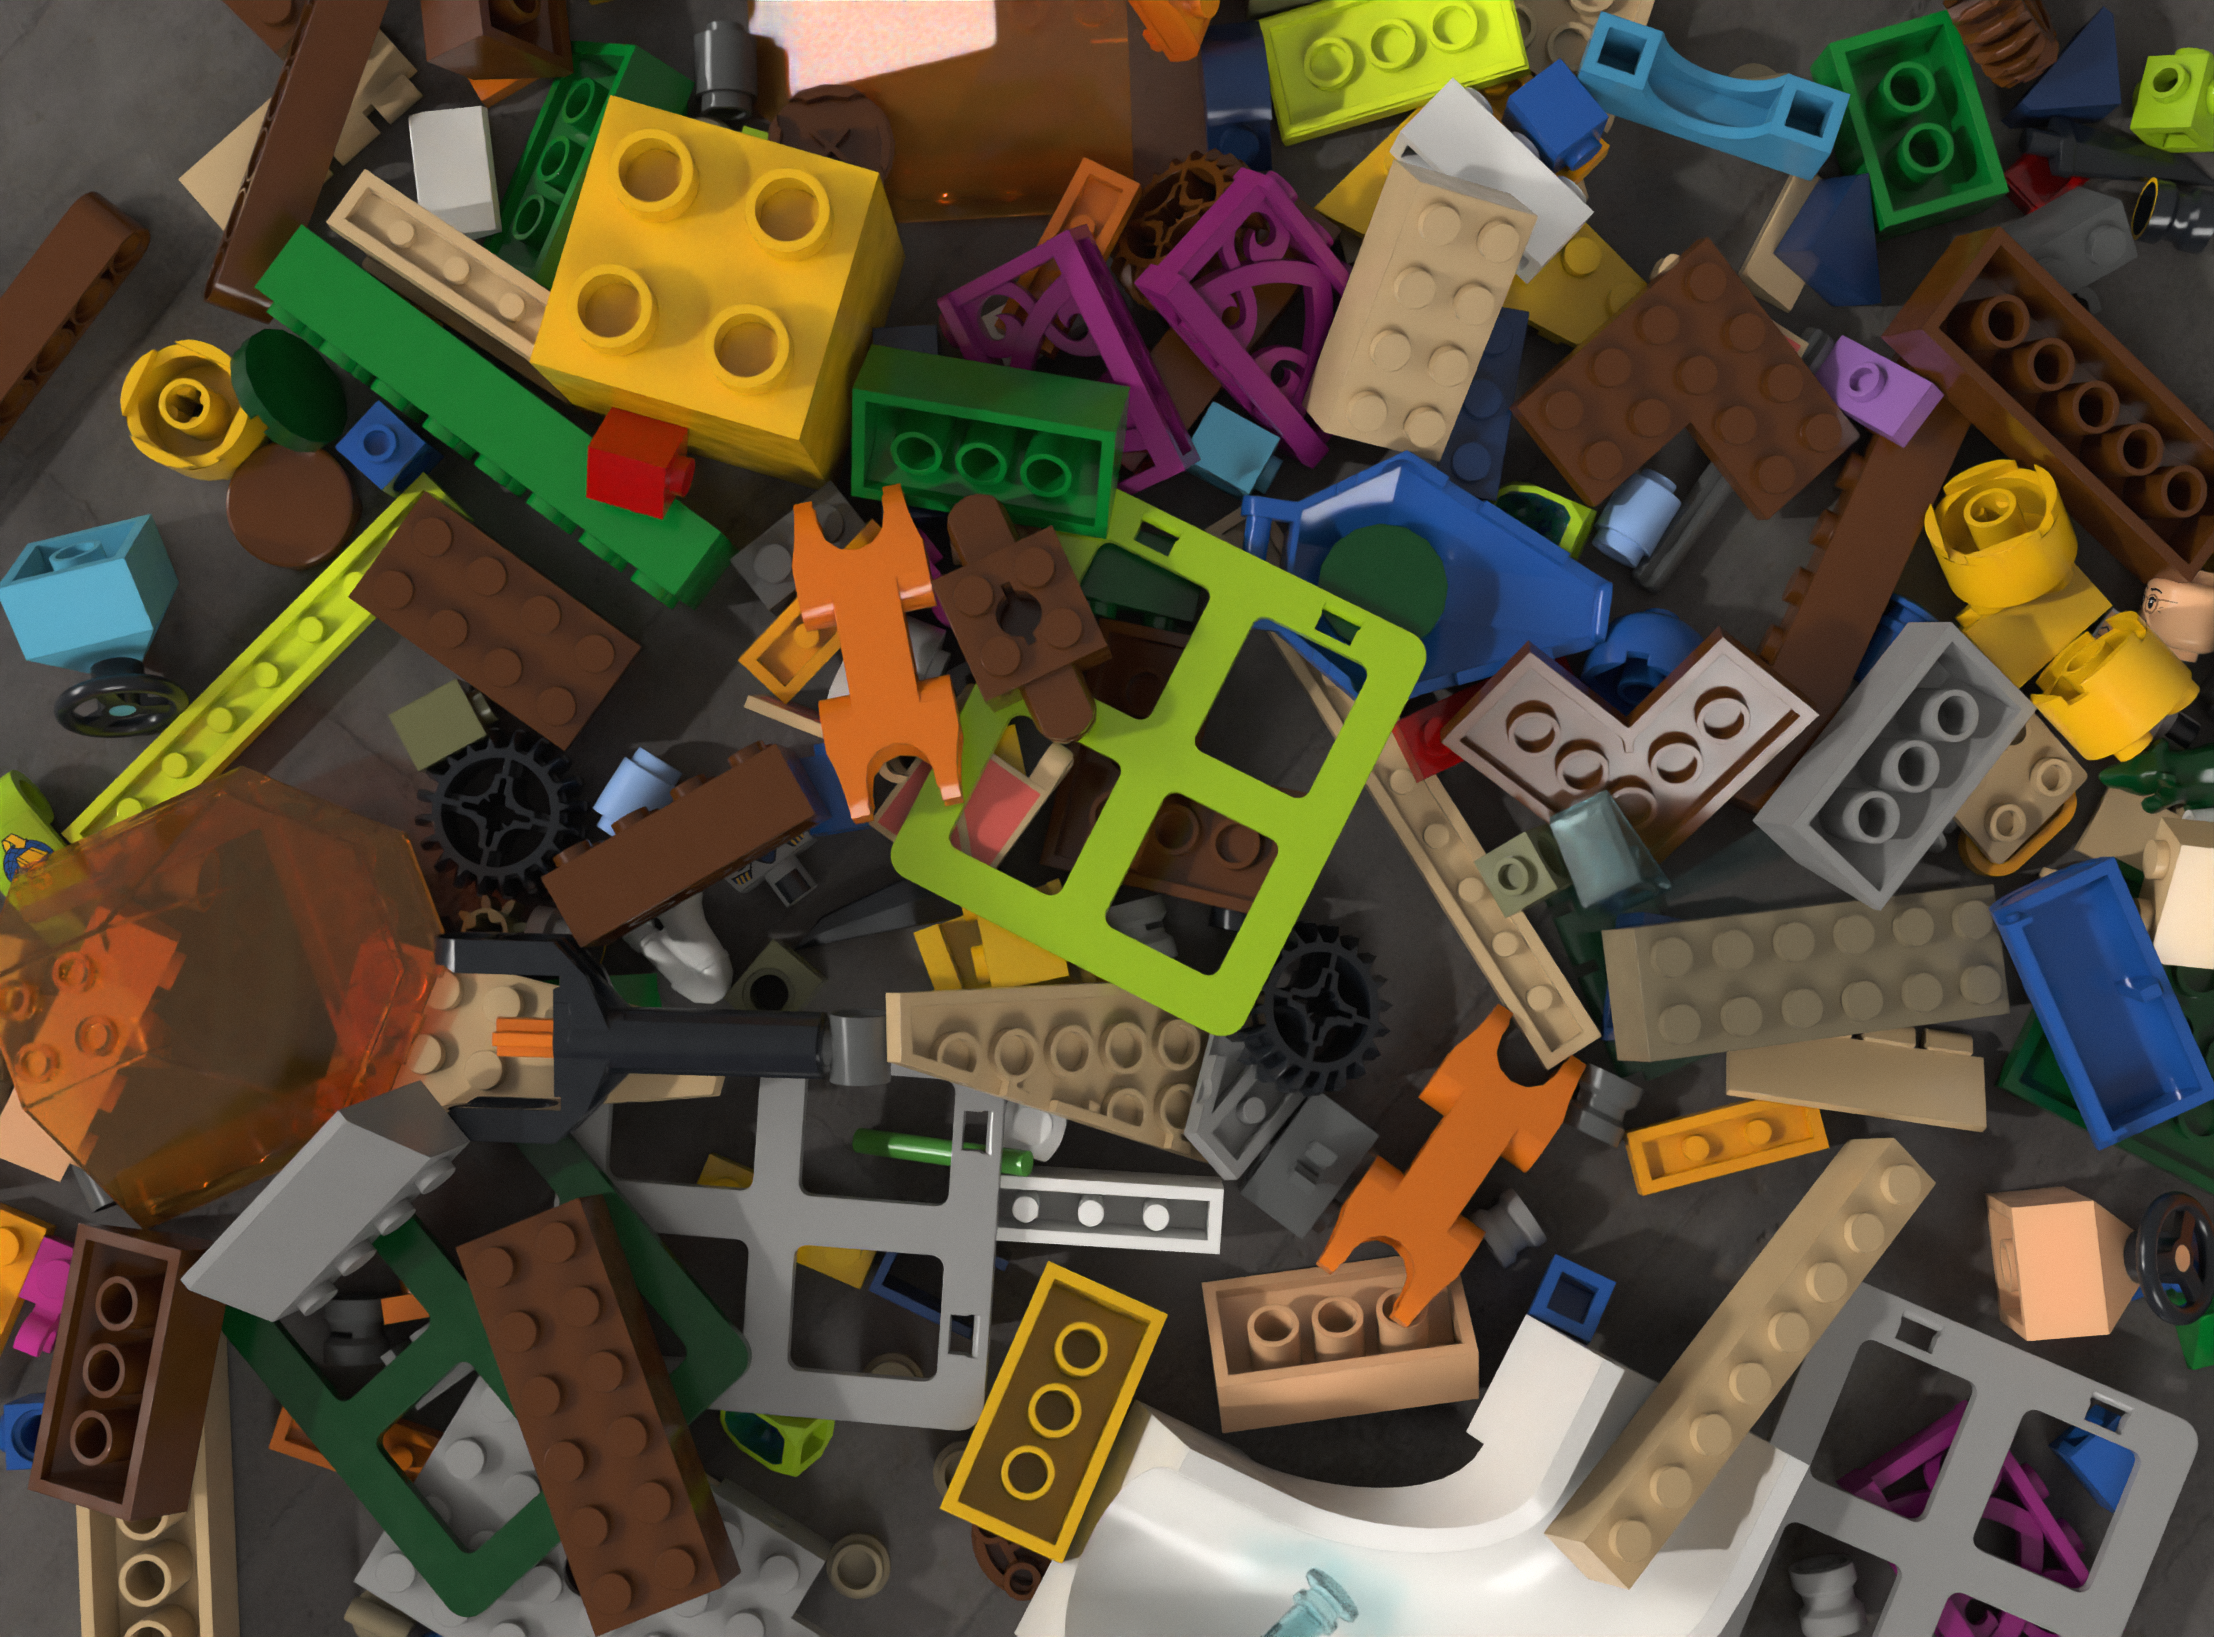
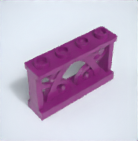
M1241 167L1232 177L1234 182L1158 266L1151 263L1134 284L1256 425L1280 438L1277 450L1283 455L1310 468H1314L1330 450L1325 444L1333 434L1323 432L1302 406V402L1336 314H1333V304L1338 309L1353 267L1336 258L1329 249L1334 244L1330 234L1315 220L1304 217L1295 206L1294 202L1298 199V195L1283 177L1273 171H1268L1265 175ZM1260 212L1269 223L1270 235L1264 243L1258 244L1255 238V230L1248 228L1243 239V251L1248 260L1239 261L1234 247L1235 232L1251 213ZM1287 248L1290 249L1297 259L1283 257ZM1218 251L1223 267L1208 273L1190 285L1189 282ZM1268 283L1303 285L1305 328L1301 351L1286 345H1270L1261 348L1252 355H1249L1245 350L1251 341L1257 322V303L1251 288L1252 286ZM1236 292L1240 305V316L1234 325L1226 327L1222 323V313L1230 306L1238 308L1234 298L1230 295ZM1289 360L1297 364L1295 372L1283 367L1284 377L1280 383L1274 384L1271 381L1272 368L1278 361Z
M1087 224L1068 229L1032 250L937 299V304L942 312L939 315L942 332L954 348H960L965 360L1005 366L1002 358L1012 357L1010 367L1035 371L1046 337L1055 346L1072 355L1083 357L1102 355L1108 370L1097 382L1130 387L1123 452L1147 449L1155 464L1118 482L1117 489L1133 495L1188 469L1201 460ZM1055 259L1062 273L1042 294L1039 300L1025 287L1014 281ZM992 295H1004L1016 300L1029 314L1025 323L1018 316L1011 313L994 315L1003 320L1006 325L1005 336L1000 340L991 337L981 317L982 307ZM1077 313L1081 314L1087 324L1088 333L1082 340L1073 339L1054 322L1055 319L1059 316L1063 325L1070 328L1072 316Z
M1964 1399L1954 1406L1953 1410L1861 1470L1855 1468L1835 1481V1483L1844 1491L1907 1518L1919 1517L1926 1507L1940 1473L1939 1468L1942 1455L1951 1445L1969 1401ZM2009 1450L1981 1517L2015 1529L2016 1549L2014 1564L2070 1588L2083 1586L2087 1581L2089 1571L2078 1556L2086 1551L2081 1539L2064 1518L2060 1517L2057 1520L2053 1518L2042 1501L2050 1496L2047 1487L2028 1463L2024 1462L2019 1465ZM1921 1464L1923 1465V1473L1928 1488L1884 1497L1881 1490ZM2000 1481H2002L2016 1504L1991 1495L1999 1486ZM2044 1547L2058 1568L2049 1567L2042 1569ZM1887 1561V1563L1889 1564V1566L1891 1567V1569L1897 1577L1896 1565L1894 1563ZM1954 1593L1947 1599L1933 1633L1935 1637H2018L2023 1631L2029 1637H2059L2058 1634L2052 1631L2041 1629L2035 1624L2001 1609L1995 1618L1990 1611L1983 1607L1984 1615L1982 1619L1977 1622H1969L1965 1616V1608L1973 1597L1963 1593Z

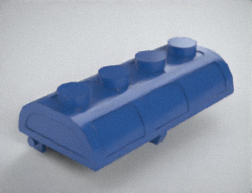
M2099 857L2070 865L2020 887L1992 903L1989 907L1990 914L1999 929L2020 976L2023 988L2032 1003L2055 1055V1060L2064 1075L2088 1129V1134L2097 1150L2100 1151L2214 1099V1081L2115 857Z

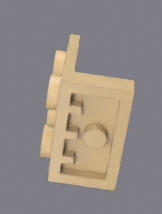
M2034 712L1952 819L1990 862L2002 864L2087 780L2088 775Z

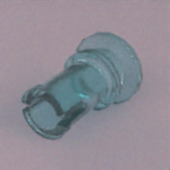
M1315 1567L1311 1568L1306 1574L1311 1588L1309 1590L1299 1589L1293 1595L1294 1605L1260 1637H1320L1322 1634L1331 1636L1338 1628L1336 1621L1338 1618L1346 1622H1354L1358 1618L1359 1613L1346 1590L1326 1572Z

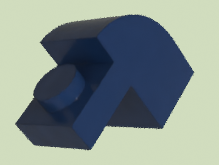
M1259 21L1209 25L1197 55L1199 88L1204 105L1206 152L1216 148L1224 155L1232 153L1238 160L1244 161L1253 171L1272 170L1270 120H1272L1271 93L1266 49Z

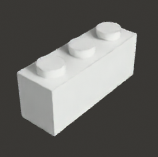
M1454 78L1400 131L1389 151L1399 161L1510 193L1535 213L1538 218L1516 270V274L1526 284L1570 241L1594 213L1586 204L1584 193L1573 181L1564 176L1557 177L1539 160L1538 150L1527 137L1519 132L1511 133L1493 116L1491 105L1481 93L1470 87L1464 88Z

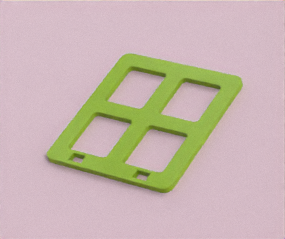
M1116 488L1107 539L1055 531L1079 585L1098 548L1105 543H1113L1205 588L1210 594V600L1152 714L1148 718L1143 720L1135 719L1094 698L1097 707L1096 723L1089 734L1076 742L1117 762L1120 765L1121 774L1062 890L1055 895H1046L956 849L951 842V835L1010 720L1020 715L1032 719L1024 700L994 713L984 701L977 683H975L960 713L964 736L962 754L964 803L945 806L932 768L892 845L891 861L895 870L902 877L1212 1035L1229 1036L1240 1030L1246 1022L1424 669L1426 649L1422 641L1415 634ZM1143 521L1179 538L1168 557L1135 541ZM1323 609L1361 627L1350 646L1316 630L1322 617ZM1262 619L1270 620L1361 665L1367 673L1366 681L1309 793L1302 798H1293L1201 752L1195 745L1196 737L1253 625ZM1173 793H1179L1273 840L1278 847L1277 857L1220 969L1213 975H1204L1111 928L1106 920L1107 912L1165 798Z

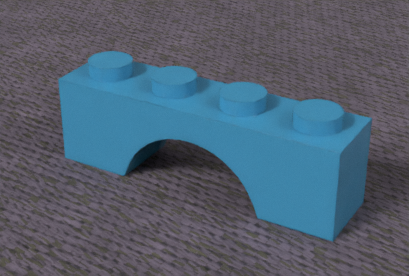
M1601 11L1588 40L1576 78L1606 113L1808 181L1814 178L1830 156L1851 95L1791 74L1767 80H1745L1708 71L1679 55L1669 45L1663 31Z

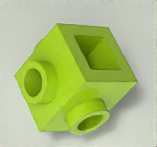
M2181 48L2176 50L2174 55L2148 56L2143 78L2137 83L2133 92L2132 105L2134 113L2130 125V130L2145 144L2171 153L2214 152V55L2211 52L2199 48Z

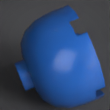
M1651 608L1644 612H1635L1615 618L1608 623L1605 642L1588 650L1580 681H1585V685L1627 716L1704 639L1691 626L1680 620L1676 614L1665 609Z

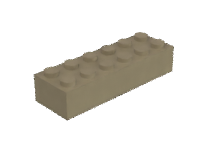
M1994 884L1894 894L1881 911L1872 909L1858 899L1601 930L1617 1060L1654 1062L2010 1014L2001 936L1989 911V907L1996 901Z

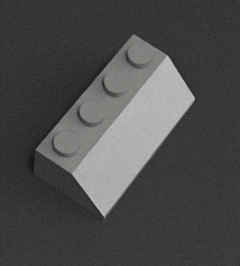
M1908 622L1752 821L1797 863L1872 909L1881 911L2037 708L1952 622Z
M421 1080L342 1108L326 1122L180 1280L190 1291L271 1322H275L298 1310L304 1316H308L323 1307L337 1294L338 1290L333 1283L341 1275L347 1276L353 1273L375 1255L377 1250L372 1243L381 1234L385 1236L393 1232L412 1217L416 1209L411 1202L420 1193L427 1194L433 1191L455 1172L456 1167L451 1161L468 1145L470 1140Z

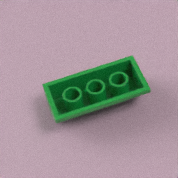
M570 41L574 73L566 77L554 78L499 206L502 232L488 235L482 246L548 291H551L610 95L685 117L687 115V101L695 82L637 45Z
M871 344L852 388L851 496L882 501V487L901 483L908 506L950 513L954 505L966 496L974 494L992 495L1003 503L1014 524L1043 529L1052 525L1055 531L1107 539L1125 444L1130 387Z

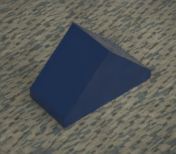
M2103 6L2088 20L2057 56V62L2048 66L2001 122L2010 129L2048 126L2049 120L2053 116L2068 118L2070 121L2078 124L2098 123L2121 104L2114 15Z
M1869 173L1819 179L1773 252L1777 258L1832 307L1882 303Z

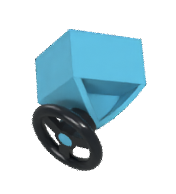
M152 514L28 543L0 582V601L26 661L89 673L91 675V679L80 682L65 690L54 704L53 713L55 719L63 728L73 733L95 738H126L145 735L168 727L189 707V696L180 684L168 678L145 674L144 664L142 663L179 584ZM148 694L158 695L161 697H148ZM94 698L97 699L98 709L91 714L82 716L74 711L82 703ZM138 714H146V715H142V716H138V717H133V716H136V715H138Z

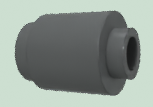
M714 21L706 25V31L694 36L695 100L701 103V115L703 117H715L722 121L731 122L745 120L752 116V104L758 101L757 38L745 32L744 26L741 23Z

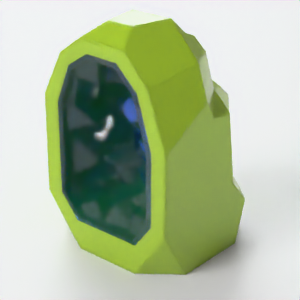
M1512 481L1499 486L1497 501L1494 503L1496 507L1569 552V557L1575 561L1578 560L1583 551L1597 511L1529 482Z
M721 1410L720 1422L724 1431L740 1450L770 1470L794 1477L800 1475L822 1456L833 1436L835 1420L724 1410Z

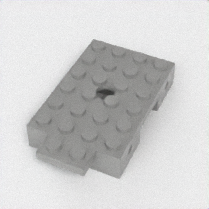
M480 1375L414 1481V1485L465 1547L470 1550H478L542 1491L518 1420ZM726 1477L718 1487L709 1482L741 1573L720 1589L597 1636L835 1637L795 1612L826 1562L833 1543ZM385 1530L353 1581L442 1637H595L581 1595L567 1578L566 1563L568 1559L562 1543L553 1549L489 1609L474 1617H461L450 1611Z

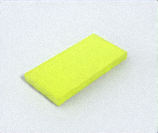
M1321 0L1256 20L1259 21L1264 38L1270 92L1281 139L1285 147L1425 106L1452 78L1464 88L1470 87L1475 90H1481L1531 75L1514 0Z

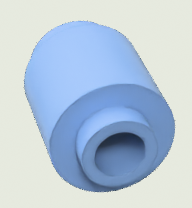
M1644 468L1640 475L1633 473L1617 487L1594 526L1598 532L1592 544L1609 558L1625 566L1636 568L1643 556H1651L1681 506L1680 500L1673 494L1677 488L1676 485L1667 477L1651 469Z
M638 747L631 759L624 757L592 807L603 815L596 826L609 835L614 836L616 834L611 825L623 816L645 806L651 811L657 808L661 809L672 803L673 799L669 792L675 788L683 773L645 749Z

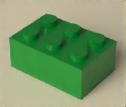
M1947 9L1829 43L1809 69L1813 82L1851 94L1833 147L1842 176L1869 173L1876 243L1983 213L2009 192L1962 37L1957 28L1952 25V19Z

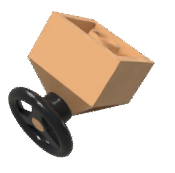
M2064 1186L1985 1193L2000 1321L2026 1341L2108 1335L2112 1332L2139 1286L2152 1311L2163 1321L2176 1326L2194 1323L2206 1313L2214 1298V1226L2201 1203L2187 1193L2170 1191L2158 1196L2147 1207L2141 1219L2139 1229L2136 1231L2094 1200ZM2176 1211L2172 1231H2161L2168 1215ZM2193 1231L2198 1247V1274L2193 1266L2194 1255L2191 1247ZM2161 1283L2179 1284L2187 1302L2180 1306L2174 1304L2166 1295Z

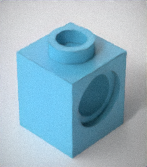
M1213 401L1191 439L1201 460L1185 471L1241 502L1243 501V496L1251 495L1254 489L1266 494L1283 463V460L1274 456L1280 438Z

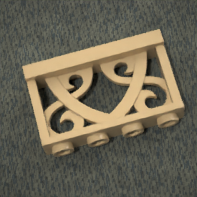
M364 169L326 221L334 232L364 251L367 255L362 262L364 270L566 406H572L573 404L529 362L550 291Z

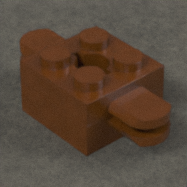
M974 494L966 496L954 505L947 520L949 537L963 567L931 581V584L983 699L994 713L1024 700L1036 728L1047 739L1062 744L1079 741L1089 734L1096 723L1097 716L1095 700L1082 672L1113 657L1056 532L1051 525L1026 538L1020 539L1003 503L992 495Z

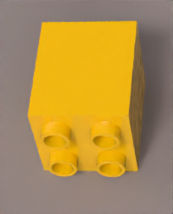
M610 95L529 362L596 426H601L612 407L689 428L687 452L816 490H819L830 480L837 487L852 438V388L871 344H873L872 328L885 327L906 257L879 172Z

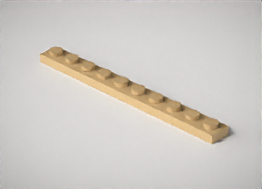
M1241 507L1206 528L1205 532L1242 549L1246 517L1240 515ZM1272 521L1266 562L1280 568L1284 535L1276 522ZM1266 631L1336 740L1355 701L1275 632ZM1391 732L1365 784V788L1506 1009L1513 1013L1512 1020L1544 1069L1549 1070L1602 1035L1524 912H1519L1508 918L1504 917L1474 861L1486 855L1437 775L1435 774L1416 783Z

